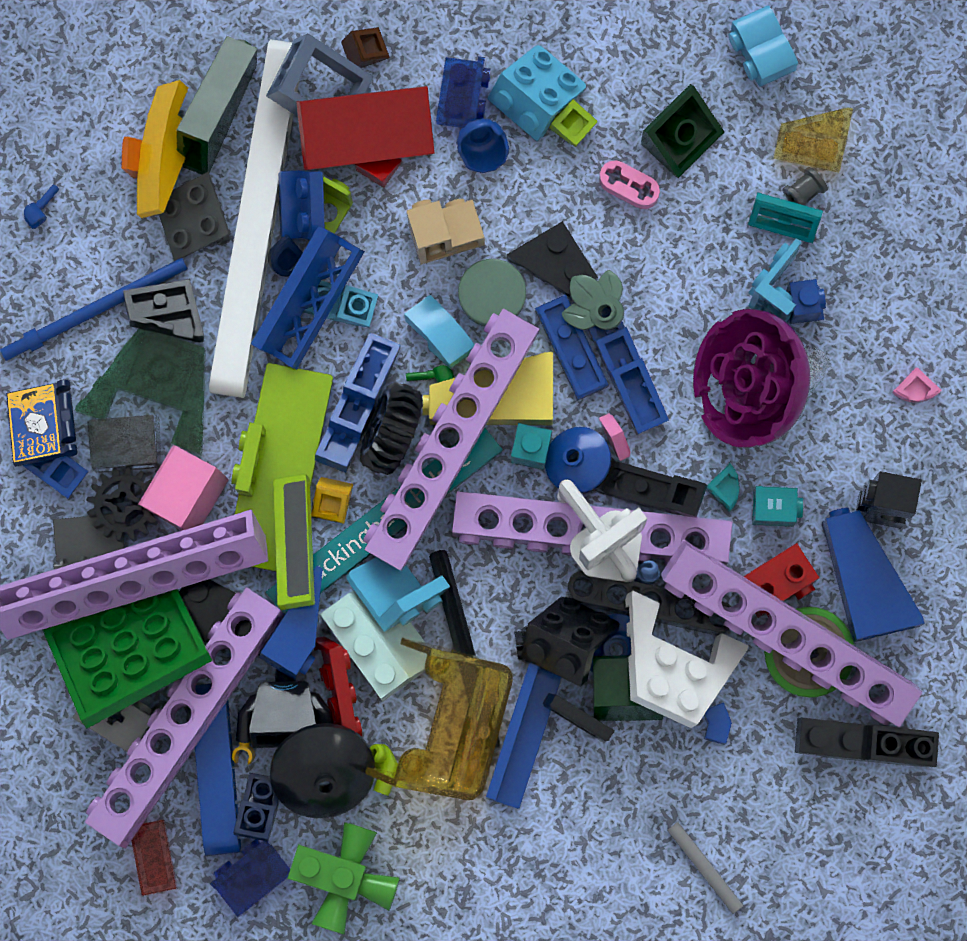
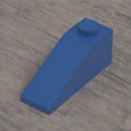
M316 566L313 570L315 605L288 609L259 656L260 659L295 680L299 672L306 675L316 659L311 653L316 642L323 571L319 566Z

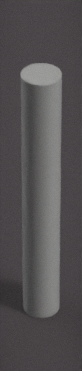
M679 822L667 830L731 913L734 914L744 905Z

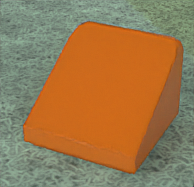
M126 136L122 143L121 168L131 177L137 178L142 140Z

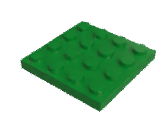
M178 589L42 629L79 718L86 729L213 661Z

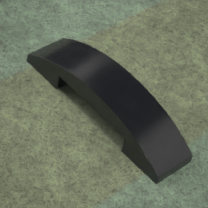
M611 457V466L606 478L593 490L644 507L696 518L708 485L674 475L671 477L618 462Z

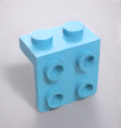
M536 45L500 74L487 100L534 140L538 141L546 134L555 116L573 99L575 100L583 93L586 84L542 46Z
M377 557L351 570L346 576L351 587L384 632L399 623L403 626L407 625L417 618L422 610L428 613L443 602L440 596L450 587L443 576L421 586L407 565L403 571H400Z

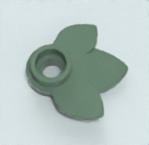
M611 270L604 272L599 281L586 275L572 277L570 293L575 303L562 312V317L568 324L581 330H587L594 326L602 330L616 328L624 318V307L620 302L623 292L621 280ZM605 307H611V314L603 318L601 316L602 310Z

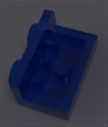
M255 839L241 850L244 857L234 865L230 861L226 862L213 873L216 879L210 885L218 891L237 917L243 915L288 878L291 868L270 841L260 843L259 840Z

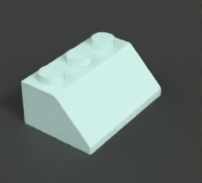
M355 591L348 593L320 613L325 623L343 648L347 650L351 659L382 702L438 662L436 656L411 622L405 626L399 623L384 632Z

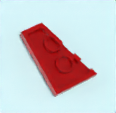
M325 636L317 637L314 651L320 650L322 653L324 664H322V668H319V673L327 691L332 693V697L327 700V705L332 712L333 723L345 726L362 737L361 723L359 718L354 716L352 705L357 701L356 692L353 684L349 683L347 670L351 668L349 654L346 649H343L341 645Z

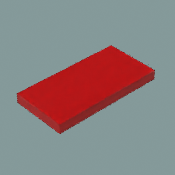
M428 86L296 101L304 170L435 154Z

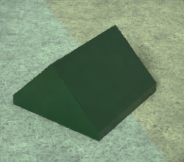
M690 84L643 130L641 145L675 177L679 178L725 131L694 85Z
M630 655L593 656V717L598 721L663 720V715L630 700L628 662Z

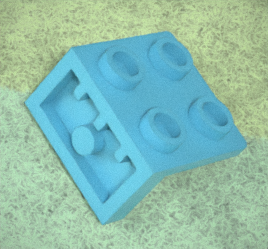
M797 238L790 246L786 243L781 246L769 266L771 270L768 272L763 269L752 283L753 287L749 291V294L752 296L748 305L750 308L774 314L786 323L796 304L792 302L793 298L786 290L778 286L776 288L772 286L795 259L802 243Z

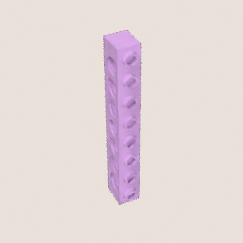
M504 308L499 316L493 313L484 328V332L488 333L482 346L478 343L474 345L466 360L471 363L465 375L459 373L449 389L450 392L454 393L448 405L441 403L432 419L433 422L437 423L431 435L424 433L415 448V451L420 454L413 465L409 463L405 465L397 480L402 483L396 495L392 493L388 495L380 509L385 515L379 525L372 523L363 539L367 543L365 551L400 571H403L539 334V328ZM498 340L508 342L511 346L510 353L506 357H496L491 352V346L494 342ZM480 370H488L493 374L494 381L488 387H479L474 382L475 374ZM463 400H471L477 406L476 413L469 418L461 417L457 413V406ZM448 429L456 431L460 436L458 444L452 448L442 446L439 441L442 432ZM431 459H435L442 464V472L435 478H428L422 472L424 463ZM418 489L424 493L425 501L419 508H410L406 505L405 497L410 490ZM395 519L405 521L408 528L405 536L399 539L392 538L388 533V526Z
M457 491L452 535L453 537H459V543L479 545L480 540L493 541L494 547L513 549L514 543L528 545L527 550L533 552H548V547L561 548V554L571 556V541L581 532L585 525L568 503ZM591 506L599 518L609 511L616 510L622 512L625 510ZM643 512L647 517V522L641 531L642 541L638 563H643L653 558L665 560L664 565H667L683 539L685 540L687 537L695 535L703 541V552L724 565L728 564L732 521ZM486 513H491L498 518L499 522L495 528L487 530L480 526V517ZM519 517H526L531 520L533 527L527 533H519L513 527L514 521ZM552 521H561L566 525L567 532L561 537H554L549 534L547 526ZM655 532H663L669 538V545L665 548H657L651 543L650 536Z
M248 510L0 586V630L9 640L268 562L266 535L253 511Z
M684 539L661 573L663 580L666 582L664 587L669 592L679 598H683L685 594L696 601L694 606L710 617L715 612L726 619L723 624L739 635L743 631L755 637L753 643L768 653H771L773 649L784 655L782 661L799 672L802 667L813 673L811 679L828 690L831 686H834L843 692L840 696L842 699L856 708L862 704L871 709L872 711L869 715L885 726L891 722L900 727L923 693L915 683ZM702 573L709 575L710 583L707 587L697 589L692 586V581L696 575ZM729 592H736L740 595L739 602L733 607L722 605L724 595ZM764 610L769 613V618L763 625L751 623L752 616L757 611ZM795 629L798 631V637L794 642L789 644L781 642V636L784 631ZM818 647L826 648L827 655L823 660L818 662L810 660V655L814 649ZM849 665L855 666L856 673L851 679L843 680L840 678V672L844 667ZM884 684L885 691L880 697L872 698L869 696L872 686Z
M247 587L242 593L237 592L233 596L227 607L229 613L223 622L217 621L208 633L207 638L210 640L206 648L213 661L185 675L183 680L178 679L174 682L167 694L170 698L163 709L158 708L154 711L148 720L147 726L150 728L142 739L138 737L131 744L127 751L129 758L122 768L117 767L111 773L106 783L109 786L102 798L97 796L86 811V814L89 816L85 823L120 847L127 848L285 616L279 608ZM242 620L251 621V631L245 636H236V625ZM222 649L231 650L232 657L229 663L223 666L216 665V654ZM202 678H210L212 683L210 691L204 695H198L195 691L197 682ZM182 707H190V720L185 724H177L175 720L177 711ZM163 736H169L171 739L170 749L166 753L158 754L155 749L157 740ZM148 765L151 770L150 778L145 783L138 784L135 779L137 769ZM122 795H128L131 801L129 809L124 813H118L115 809L116 800Z

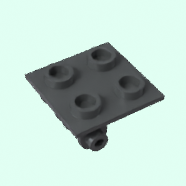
M209 172L173 189L164 213L159 214L174 261L184 258L214 242H217V245H223L230 241L229 235L231 231L228 229L224 217L225 214L221 209L222 205L218 200L215 185L211 180Z
M104 514L106 520L114 525V514ZM83 516L53 519L56 562H54L53 567L58 569L125 548L124 539L122 542H118L114 532L109 538H106L103 535L105 526L100 529H96L93 526V523L98 519L97 517Z

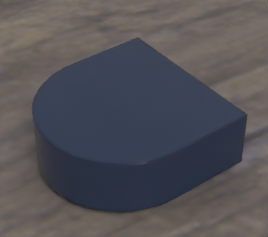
M285 235L270 249L268 254L269 266L278 275L289 277L303 252L288 235Z

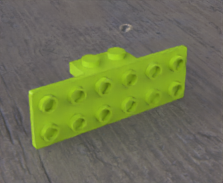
M272 363L266 365L254 423L249 422L248 431L242 430L238 447L239 451H243L241 464L234 465L231 484L236 485L235 490L239 494L235 514L252 510L266 535L268 562L251 566L253 568L276 572L273 480L307 474L310 478L311 488L316 464L315 454L320 445L333 383V376L330 374L304 369L296 370L292 367Z

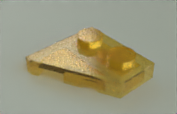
M847 107L781 123L773 159L839 173L853 108Z

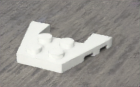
M631 591L626 595L625 599L626 607H629L630 622L627 623V636L631 638L632 654L628 657L630 700L692 728L700 722L748 650V645L721 633L715 637L710 660L707 662L654 637L652 632L660 603L635 591Z

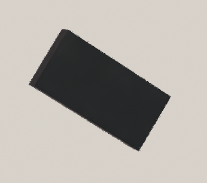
M548 693L542 703L547 709L598 740L609 741L615 731L556 694Z

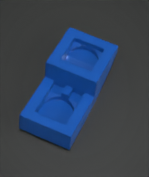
M67 456L22 465L67 499L89 472Z

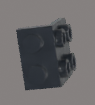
M560 597L528 623L521 658L581 687L588 681L594 652L619 631L620 623L610 618L606 613L597 612L573 598Z

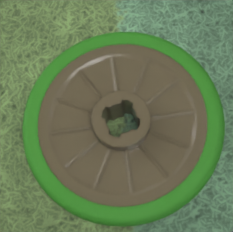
M817 607L796 609L854 645L849 629L833 613ZM795 629L784 631L781 636V642L787 644L794 642L798 637V631ZM824 647L816 648L815 654L817 656L810 658V660L815 662L823 660L827 655V649ZM773 649L771 653L764 651L766 665L771 676L786 691L797 696L810 698L824 696L837 689L831 686L828 690L811 679L813 673L803 667L800 672L791 668L782 661L784 655ZM853 666L844 667L840 672V678L846 680Z

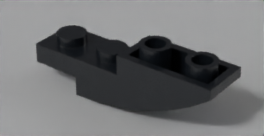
M801 717L797 718L795 753L884 764L937 767L939 732Z

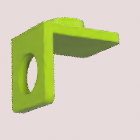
M323 176L324 204H332L337 209L336 218L331 222H324L325 229L335 233L352 206L353 200L347 185L337 179L332 178V180H329Z

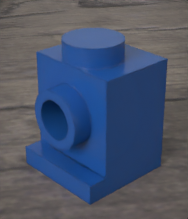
M817 279L789 282L786 291L792 296V302L796 304L789 318L790 324L824 320L823 309L826 308L824 289H820V286L817 285Z

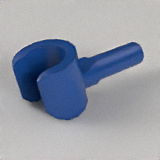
M53 184L36 203H30L25 207L24 218L32 229H36L47 219L41 210L46 207L48 202L59 191L56 185Z

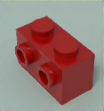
M797 543L743 576L783 602L794 595L798 601L816 590L813 583L819 579L816 571ZM760 610L755 613L758 618L764 614L769 618L767 611Z

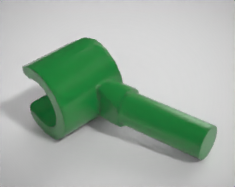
M440 365L433 370L425 372L406 373V381L431 380L435 378L436 382L439 383L455 378L453 371L446 365Z

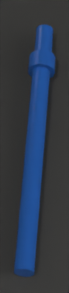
M180 258L37 331L33 328L23 333V338L1 348L0 351L5 361L28 350L33 352L43 347V342L123 303V290L160 284L188 270L184 260Z

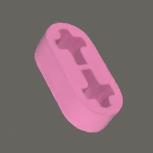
M617 160L609 161L601 168L600 184L608 193L640 209H649L657 203L660 189L657 181L652 177ZM615 170H619L621 172L620 178L628 182L627 185L620 181L610 184L609 176L606 173L613 174ZM647 185L650 187V194L653 197L646 196L644 200L638 198L639 192L631 186L643 189Z

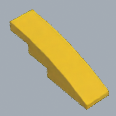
M180 80L157 86L147 116L137 176V215L140 218L164 213L186 158L176 150L177 128L182 120L178 113L189 88Z

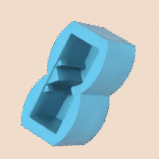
M769 5L732 21L731 33L728 34L733 49L736 52L741 50L746 61L743 62V67L751 81L755 79L759 87L796 71L798 65L797 58Z

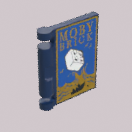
M63 379L57 381V383L6 393L12 460L15 467L77 455V446L75 444H67L63 447V443H73L76 441L72 396L70 393H66L71 389L69 380Z

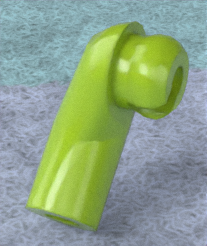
M373 744L370 746L374 757L375 767L379 773L373 791L389 796L399 771V764L388 746L385 744Z

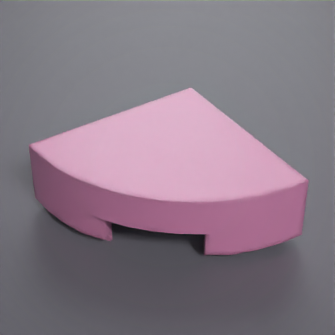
M916 367L892 393L905 401L923 402L921 400H930L942 390Z
M608 413L600 417L599 420L619 461L630 457L631 452L624 432L613 415Z

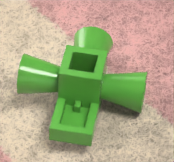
M344 822L340 858L298 844L287 879L328 892L311 924L345 935L349 899L357 900L359 895L390 911L400 877L367 874L368 867L360 864L377 832Z

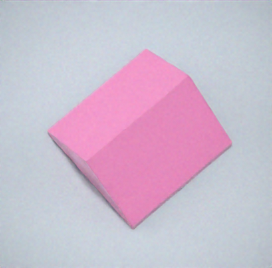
M173 445L138 505L183 531L204 523L229 479L213 465Z

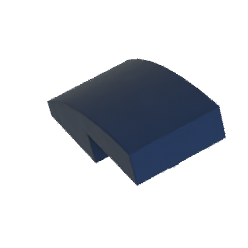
M249 772L244 797L240 803L233 832L234 835L269 841L280 802L273 791L270 776Z

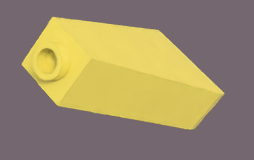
M544 352L524 358L486 425H518V423L525 425L553 424V352ZM488 370L478 371L474 376L475 384L482 388L490 386L494 381L493 374ZM455 378L429 385V395H423V415H429L430 425L437 424L432 419L441 403L448 405L454 395L449 389ZM463 400L457 406V413L464 418L473 416L477 410L476 404L471 400Z

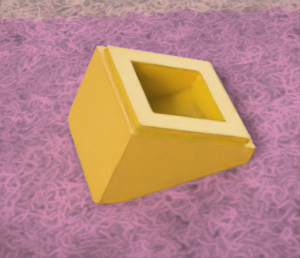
M320 477L316 485L311 516L344 524L353 484Z

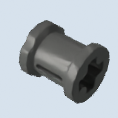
M807 167L800 179L791 186L786 185L782 191L788 201L806 206V203L818 193H825L828 187L823 178L813 168Z

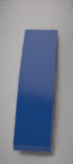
M605 307L602 310L601 316L603 318L611 314V307ZM623 322L612 330H602L597 326L588 329L612 384L637 434L669 421L645 363L640 358L630 333Z
M369 332L343 386V393L329 420V427L316 451L315 461L344 473L347 472L368 426L369 419L373 414V409H375L401 344Z

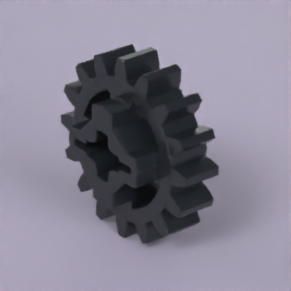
M127 467L123 475L120 474L117 468H113V477L108 478L102 473L100 478L103 484L101 486L91 485L96 495L86 499L88 503L94 505V508L87 511L89 517L98 518L93 523L96 529L105 526L103 535L106 538H109L114 532L118 542H122L125 535H128L134 542L137 541L136 532L141 531L147 536L149 534L146 527L147 524H158V521L153 517V513L138 505L141 498L135 496V485L139 486L145 493L152 480L144 483L146 474L140 471L136 476H133L131 467ZM118 485V489L110 495L106 494L112 487ZM125 497H127L134 505L125 507L124 512H122L114 504L124 502ZM103 509L113 512L114 525L106 520ZM139 514L143 515L138 522L130 525L132 519Z

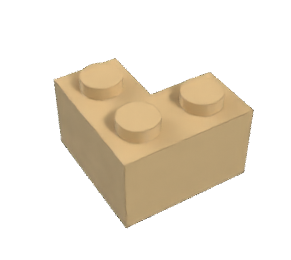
M428 199L416 202L412 205V209L406 210L410 233L420 265L485 245V237L473 200L465 202L464 199H456L445 204L446 208L442 209L440 201L431 202Z

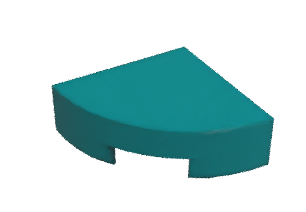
M730 463L708 484L706 489L728 512L735 506L740 491L738 474Z

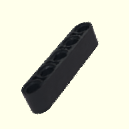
M583 571L574 573L568 582V596L587 607L630 616L629 607H626L625 601L621 604H614L608 600V590L613 587H619L625 591L626 595L631 591H635L644 596H656L659 599L660 608L658 609L655 622L711 635L725 634L729 630L726 626H714L710 622L709 616L694 606L696 603L694 599L686 594L683 598H679L666 588L635 581L621 582L589 577ZM578 580H587L591 583L593 591L590 595L581 597L574 592V583ZM722 601L723 606L731 607L728 603ZM678 603H689L694 610L693 617L690 619L679 618L675 612V606Z

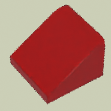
M402 159L355 164L357 172L385 188L402 163Z

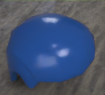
M481 118L470 121L459 131L456 142L457 149L467 169L486 173L497 170L506 162L509 154V145L505 132L497 122Z

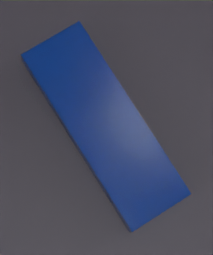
M565 294L536 307L535 312L578 401L609 387V384L584 331L568 324L562 317V312L571 306Z

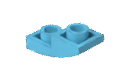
M320 282L317 287L319 297L328 294L332 287L331 283ZM346 285L326 319L369 328L378 294ZM313 307L305 309L303 313L314 315Z
M431 295L404 313L406 323L427 341L428 349L450 369L466 358L475 345L456 320Z

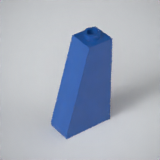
M849 507L829 512L830 517L826 518L822 525L853 641L858 642L905 631L925 624L921 612L860 510L850 512Z

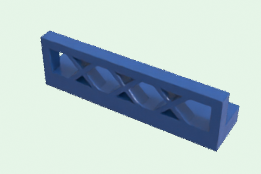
M318 226L251 344L297 370L365 251L335 233ZM342 246L351 251L352 253L345 265L336 267L334 258L340 247ZM330 277L332 286L327 295L319 297L318 285L321 280ZM313 307L315 317L311 324L302 327L301 315L303 311ZM296 336L297 348L290 358L282 353L281 350L287 339Z
M529 663L486 799L520 809L551 710L544 707L542 703L548 693L557 694L562 677L539 669L538 665Z

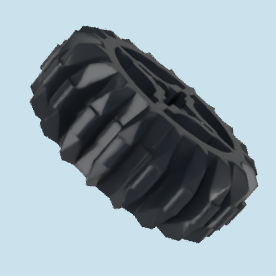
M397 382L391 383L383 391L375 409H373V414L369 419L365 436L362 440V447L360 449V462L362 466L369 468L370 471L385 475L392 474L400 466L401 460L404 459L414 438V433L421 416L423 398L420 391L413 389L412 386Z

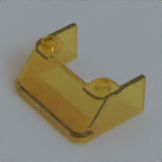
M402 638L401 645L427 654L425 661L426 674L430 679L443 683L426 750L411 748L405 751L399 759L396 772L367 767L366 774L398 788L462 800L476 799L483 792L513 682L512 672L508 666L492 660L438 645Z

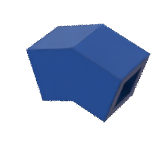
M723 702L708 708L704 714L707 723L704 739L725 745L732 722Z

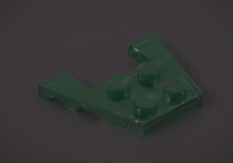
M138 328L113 359L114 362L103 376H100L92 385L93 388L87 396L76 405L75 411L84 416L106 422L118 390L182 411L171 441L172 446L175 445L181 449L201 455L203 452L206 350L204 347L172 336Z

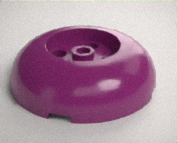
M755 309L737 310L732 312V315L722 322L717 321L707 332L699 347L693 373L695 398L702 397L704 414L701 418L713 435L726 444L745 448L760 447L772 443L785 435L801 416L809 395L811 375L805 347L800 337L788 323L766 311ZM756 354L757 357L755 363L752 364L751 359ZM711 373L715 379L719 380V384H723L722 393L726 399L724 400L726 403L725 414L717 411L709 400L708 392H710L711 388L707 385Z

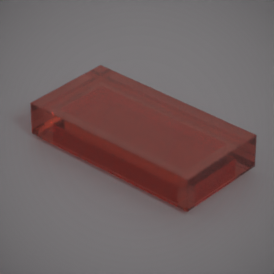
M165 820L142 824L131 840L141 895L146 896L178 889Z

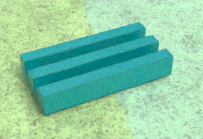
M757 192L748 225L813 244L823 211ZM758 214H761V215H765V216H768V217H772V218L778 219V221H777V220H774V219L766 218V217H763V216H759ZM791 223L810 228V230L795 225H791Z

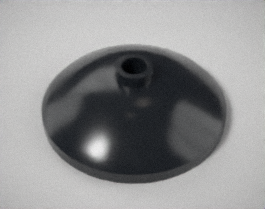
M331 723L309 725L290 734L278 746L270 764V780L276 797L292 812L310 818L335 817L353 809L367 796L375 778V761L367 742L355 731L345 726ZM324 781L330 782V784L325 786L320 785Z

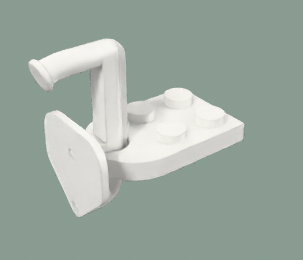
M563 480L559 485L558 500L560 503H568L586 527L571 541L570 553L584 574L589 577L632 582L637 575L642 541L641 531L645 527L647 517L638 507L633 512L628 508L622 512L616 510L609 511L599 518L571 480Z

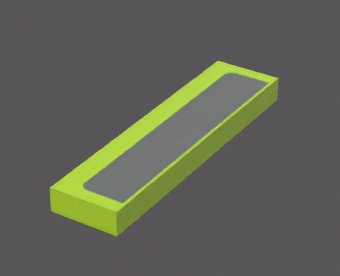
M307 474L274 479L277 605L281 610L315 605L310 478Z

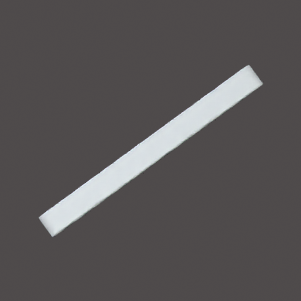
M270 39L267 47L210 377L209 391L213 394L244 398L247 391L254 350L251 342L257 332L268 268V254L271 249L279 203L278 173L284 171L294 115L266 97L292 42ZM299 81L294 89L296 93L298 91Z

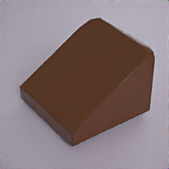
M379 27L351 31L341 41L347 59L360 68L390 58Z

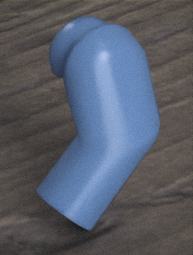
M651 560L638 563L637 575L634 580L648 585L657 582L660 577L657 563Z

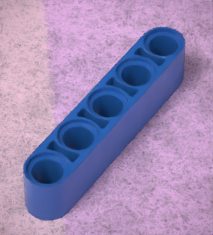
M212 683L196 685V693L198 695L208 693ZM228 700L195 747L205 856L241 853V839H238V836L233 833L238 816V804H235V801H237L235 769H232L234 761L232 760V735L229 734L231 732Z

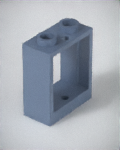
M307 33L294 39L266 97L298 116L296 101L307 99L296 93L294 89L311 56L354 83L348 95L370 93L371 88H369V85L374 76Z

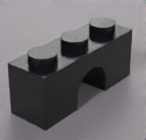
M880 471L873 480L869 479L868 485H864L863 491L860 490L856 511H861L866 522L901 529L906 523V518L911 519L916 514L922 479Z

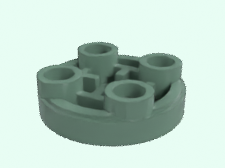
M484 259L471 265L461 277L458 287L459 303L466 316L482 326H486L493 313L499 316L503 308L518 316L523 309L526 299L524 279L512 264L504 260Z

